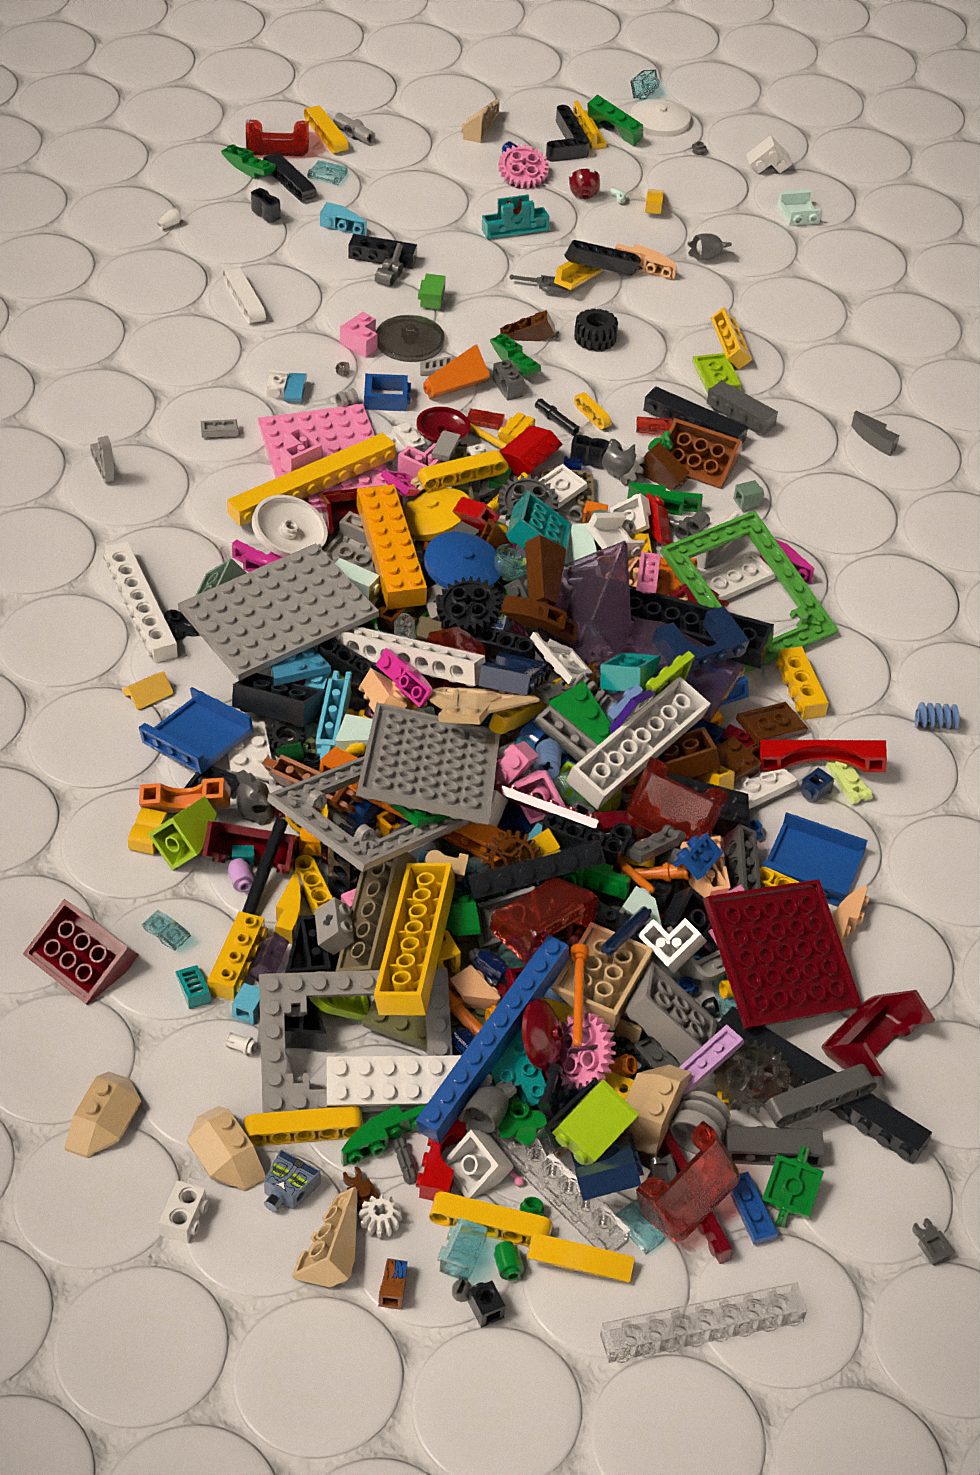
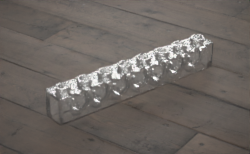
M482 1111L475 1114V1120L483 1121L487 1117ZM499 1127L489 1133L514 1165V1168L592 1246L617 1252L628 1243L631 1230L626 1221L621 1218L619 1219L612 1212L610 1206L606 1202H602L598 1197L583 1201L576 1173L572 1169H568L556 1153L546 1156L537 1136L532 1145L527 1146L516 1144L520 1142L516 1140L515 1136L502 1139ZM599 1225H605L607 1228H602Z
M798 1282L603 1322L600 1336L608 1362L624 1363L635 1357L648 1358L658 1352L666 1351L671 1353L682 1347H699L711 1341L723 1342L730 1337L739 1335L747 1337L754 1332L763 1330L771 1332L778 1327L786 1325L794 1327L804 1322L808 1309ZM773 1307H777L782 1311H776L773 1309ZM749 1312H753L758 1316H752L749 1314ZM725 1317L731 1318L734 1321H727ZM700 1323H707L709 1327L702 1326ZM675 1328H682L685 1332H680ZM651 1333H658L660 1337H655ZM626 1338H633L636 1342H629Z

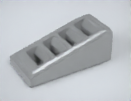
M456 356L422 361L420 363V375H432L455 359Z

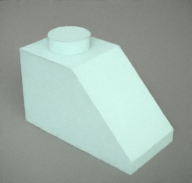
M636 886L619 912L631 918L642 906H646L652 910V913L650 914L651 917L643 925L646 927L654 919L662 927L655 898L646 889Z

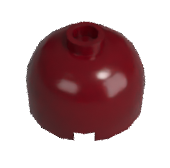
M587 168L574 171L572 176H569L570 191L575 197L580 199L594 197L600 189L599 173L595 170L590 172V169Z

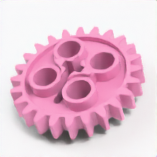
M518 144L517 148L512 145L511 149L507 148L506 152H502L498 163V171L501 172V177H505L504 181L509 180V185L514 183L515 188L518 185L521 186V189L524 186L529 189L530 185L535 188L536 184L541 185V181L544 182L545 177L547 178L549 161H546V156L542 157L543 152L538 153V148L532 150V146L527 148L526 144H524V147Z
M583 1012V1043L580 1047H576L573 1044L574 1017L568 1016V1022L561 1023L564 1036L559 1059L565 1076L579 1090H582L595 1077L598 1082L602 1079L606 1080L604 1073H611L608 1065L615 1063L610 1058L611 1055L616 1054L615 1051L611 1050V1047L616 1042L610 1041L614 1033L607 1032L610 1025L603 1024L604 1018H598L597 1014Z

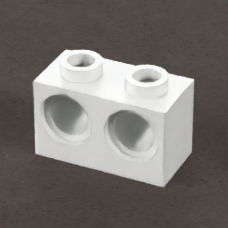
M177 1180L158 1222L160 1236L188 1243L191 1235H196L200 1223L198 1219L201 1213L205 1214L209 1200L206 1199L205 1188ZM177 1222H185L180 1225L176 1224Z

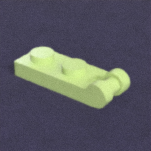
M827 761V769L835 778V781L851 804L859 803L860 800L867 801L872 799L871 789L865 786L853 766L837 761Z

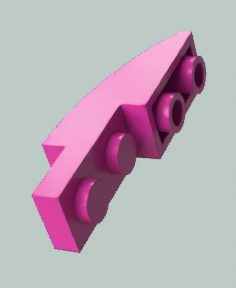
M237 539L232 543V558L242 562L243 570L247 572L283 558L273 552L267 555Z
M385 648L375 665L396 683L395 686L416 705L423 708L433 692L432 687L409 662L402 660L391 649Z

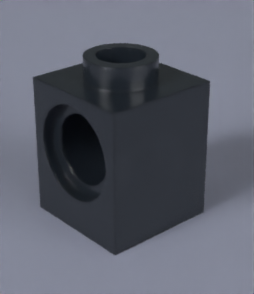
M492 1280L486 1283H477L469 1289L468 1303L481 1328L504 1318L506 1305ZM481 1300H488L491 1303L484 1304Z

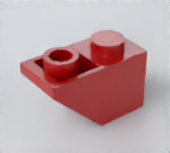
M461 497L452 510L463 522L480 530V536L488 518L496 523L500 517L487 504L466 497Z

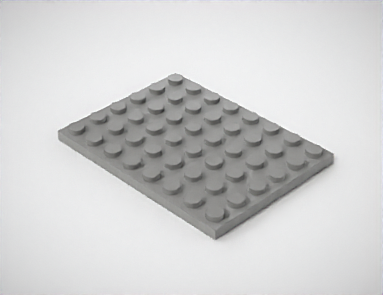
M316 543L178 603L180 612L238 680L244 679L379 617V610Z
M376 702L356 796L367 800L383 801L389 805H401L412 810L419 809L428 811L431 814L446 815L453 819H464L475 824L488 825L491 816L500 734L494 733L489 727L476 724L439 722V717L436 715Z

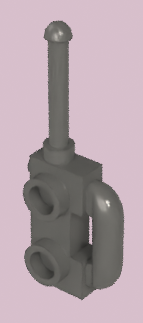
M513 274L509 276L511 280L537 282L539 289L547 293L565 294L570 292V289L554 283V276L541 275V277L537 278Z

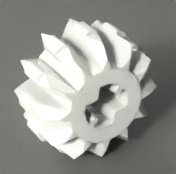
M383 1194L380 1195L379 1199L371 1196L370 1202L364 1201L362 1204L359 1218L362 1229H368L367 1233L369 1236L377 1233L380 1239L382 1233H385L390 1237L392 1230L397 1231L399 1228L402 1214L399 1203H393L392 1196L388 1199H384Z

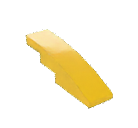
M532 1233L527 1259L571 1271L607 1277L629 1283L631 1280L635 1257L536 1233Z

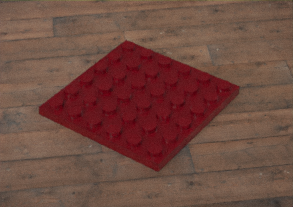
M820 879L711 895L703 899L744 1030L858 1009L862 1006Z

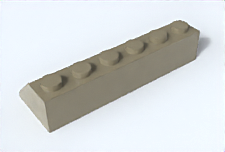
M403 853L366 871L360 872L351 907L354 942L340 951L335 972L380 970L407 863H416V858L410 853Z

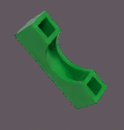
M598 94L587 103L588 116L598 123L602 120L610 122L619 131L621 138L632 146L643 138L642 123Z

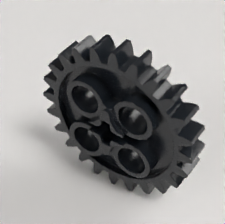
M470 576L469 581L462 577V582L459 583L455 579V585L448 583V590L442 589V595H438V601L436 602L437 615L440 622H443L444 627H450L451 632L457 629L458 634L464 630L466 635L469 634V631H473L475 635L477 629L484 632V626L491 628V622H497L496 617L500 616V610H502L501 596H499L498 589H494V584L488 586V580L481 583L480 577L476 581H473L472 576Z

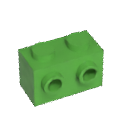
M426 273L425 279L421 280L418 291V300H421L420 307L441 309L446 276Z

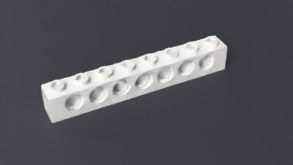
M128 541L105 546L106 555H103L104 563L106 566H109L111 578H115L116 589L121 591L122 602L127 604V612L129 617H133L135 630L140 631L139 637L141 643L146 644L145 649L148 657L151 656L154 663L177 658V643Z
M358 626L336 636L338 642L372 662L377 663L385 648H388L402 660L409 662L422 674L430 675L432 678L447 679L449 682L464 683L470 687L476 686L479 683L481 665L485 663L484 655Z

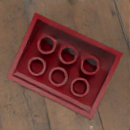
M66 899L61 902L23 953L25 957L87 1005L125 974L139 955Z

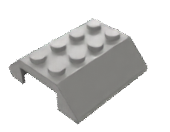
M349 511L339 522V534L323 551L334 563L341 558L377 574L360 515ZM411 537L412 542H413V545H414L415 539Z
M581 674L572 685L574 687L584 681L589 690L592 691L596 684L593 681L588 684L590 679L586 675ZM602 689L597 692L594 698L608 719L607 714L609 712L607 710L617 701L609 694L602 699L606 693ZM550 705L536 717V720L581 758H584L598 746Z

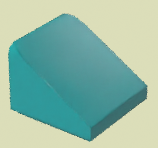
M232 845V860L241 858L249 865H254V845Z

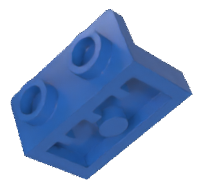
M707 833L700 837L695 835L686 843L688 847H684L676 854L677 859L673 866L676 868L684 864L691 874L699 880L719 859L723 851Z

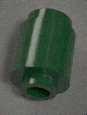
M301 742L280 745V748H276L277 759L280 755H284L301 763L304 762L305 757H308L306 746L301 745Z

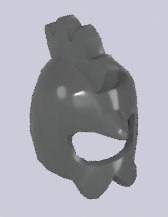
M712 233L698 234L688 241V246L691 248L688 255L695 257L697 260L713 259L718 257L723 248L732 246V243L722 242L717 235ZM699 240L702 245L701 255L697 251V242Z
M610 439L611 445L603 456L602 466L612 475L620 477L623 485H628L629 480L632 482L637 481V474L644 472V468L641 465L645 463V458L636 455L635 444L628 450L623 451L619 441Z
M245 770L237 772L235 775L240 784L237 788L236 802L242 817L255 820L259 825H263L267 818L273 819L272 804L267 801L270 793L267 785L257 780L251 772L247 773ZM253 805H269L262 813H255L252 810Z
M503 1080L495 1086H483L475 1092L458 1117L460 1122H466V1130L468 1132L470 1130H480L481 1132L490 1133L501 1125L508 1111L509 1098L517 1092L512 1081L506 1083ZM469 1108L481 1110L487 1115L486 1119L483 1121L475 1120L471 1116Z

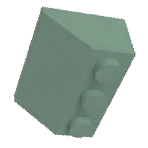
M231 558L205 574L196 595L244 575L247 572Z

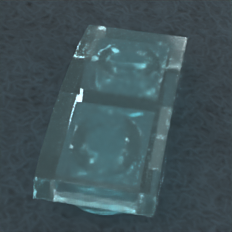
M160 910L155 911L142 923L145 931L158 937L163 945L174 951L182 946L191 936L184 927Z

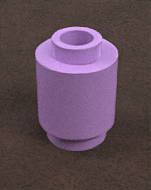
M234 859L228 865V874L233 888L236 891H248L254 880L250 866L244 859Z

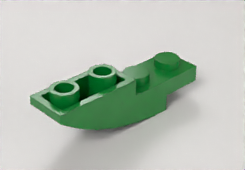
M231 144L221 150L222 155L234 167L250 177L265 176L276 170L275 164L254 157L253 151Z
M499 334L490 339L502 361L510 359L520 375L529 376L541 372V365L525 355L522 346L507 335Z
M629 482L627 499L641 493L646 496L648 493H651L654 496H660L665 503L663 505L667 509L668 514L682 516V511H701L703 494L666 490V485Z
M606 863L546 879L579 891L585 886L624 900L629 895L630 877L613 872V865Z
M423 1104L405 1112H402L397 1105L365 1123L350 1137L341 1149V1163L343 1167L349 1164H357L362 1159L372 1155H380L388 1149V1140L397 1139L410 1131H418L416 1119L425 1108V1105Z

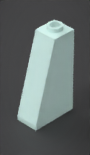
M588 523L572 525L563 569L566 584L582 583L586 574L604 578L596 540L586 528Z

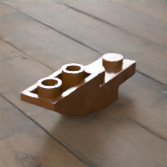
M508 595L504 597L501 614L532 630L539 627L569 643L576 641L578 623L566 618L567 612L528 598Z

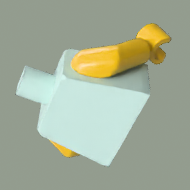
M346 714L335 739L336 747L355 757L365 756L373 719L366 715L355 716Z

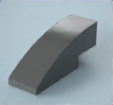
M859 411L854 412L851 426L855 432L868 444L890 456L897 448L900 435L887 430V424Z

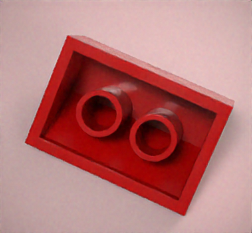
M530 425L503 447L500 452L508 463V467L519 477L523 472L530 474L563 444L551 430Z

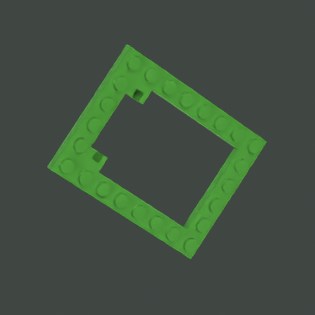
M755 510L666 545L660 550V553L681 584L687 585L698 604L719 608L722 607L690 558L748 535L798 607L791 610L790 617L792 619L800 618L796 625L798 628L773 638L763 665L775 661L778 658L780 649L801 646L805 648L835 635L839 630ZM735 662L742 674L756 669L755 667Z

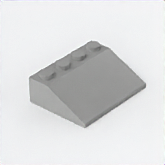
M651 960L628 999L626 1013L633 1022H637L644 1028L648 1036L655 1038L666 1052H670L677 1058L679 1064L682 1065L715 1035L717 1020Z

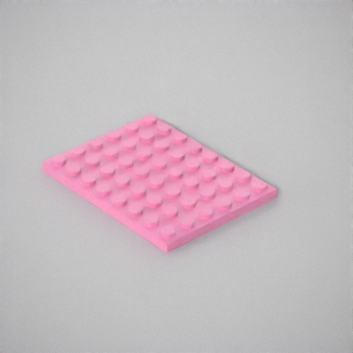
M363 404L258 418V426L275 478L287 474L281 467L280 449L285 447V432L301 426L322 445V458L375 436ZM386 463L301 500L312 505L320 513L322 510L319 494L322 492L387 485L386 480L381 477L383 471L388 470Z

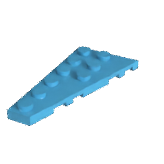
M313 647L271 666L274 686L331 673V666Z

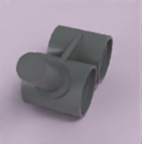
M397 243L393 257L390 259L386 258L382 268L377 269L375 282L392 287L397 278L401 276L403 263H400L399 257L403 244Z
M698 511L694 516H688L679 521L668 517L669 526L675 528L674 533L680 540L701 532L710 523V517L704 511Z

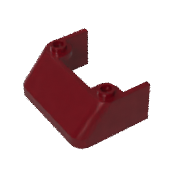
M357 488L328 491L319 494L322 515L329 534L339 531V522L349 511L359 515ZM396 489L403 510L402 494Z
M208 821L202 856L213 857V862L225 863L226 859L232 860V845H254V864L259 865L271 831ZM284 834L272 866L277 868V873L289 874L290 871L295 870V859L299 856L298 835Z
M917 990L875 995L867 999L823 1043L821 1048L827 1057L844 1069L865 1064L873 1077L883 1076L885 1072L875 1056L893 1037H906L914 1031L913 1028L917 1024L933 1023L935 1018Z

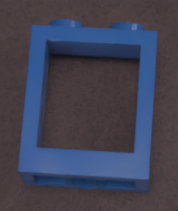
M365 373V410L407 411V404H410L411 394H409L411 393V382H408V375ZM372 389L403 391V394L372 393Z

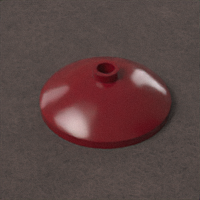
M449 407L428 408L418 415L416 421L418 432L425 439L433 443H437L443 430L460 434V441H462L469 435L471 427L469 419L462 412Z
M536 999L529 1002L524 1011L522 1037L527 1057L534 1068L539 1071H548L549 1065L552 1063L556 1064L559 1060L564 1032L552 1006L545 1000Z

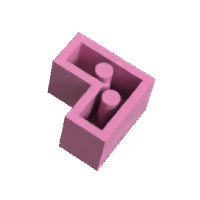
M361 312L340 326V344L365 358L377 351L376 318Z
M301 426L285 432V447L280 449L281 467L289 473L322 459V445Z
M435 443L425 452L407 446L398 455V472H404L410 477L415 478L421 468L447 461L431 458V452L436 445Z

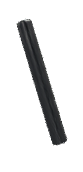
M283 818L275 820L242 912L252 915L256 913L288 822Z

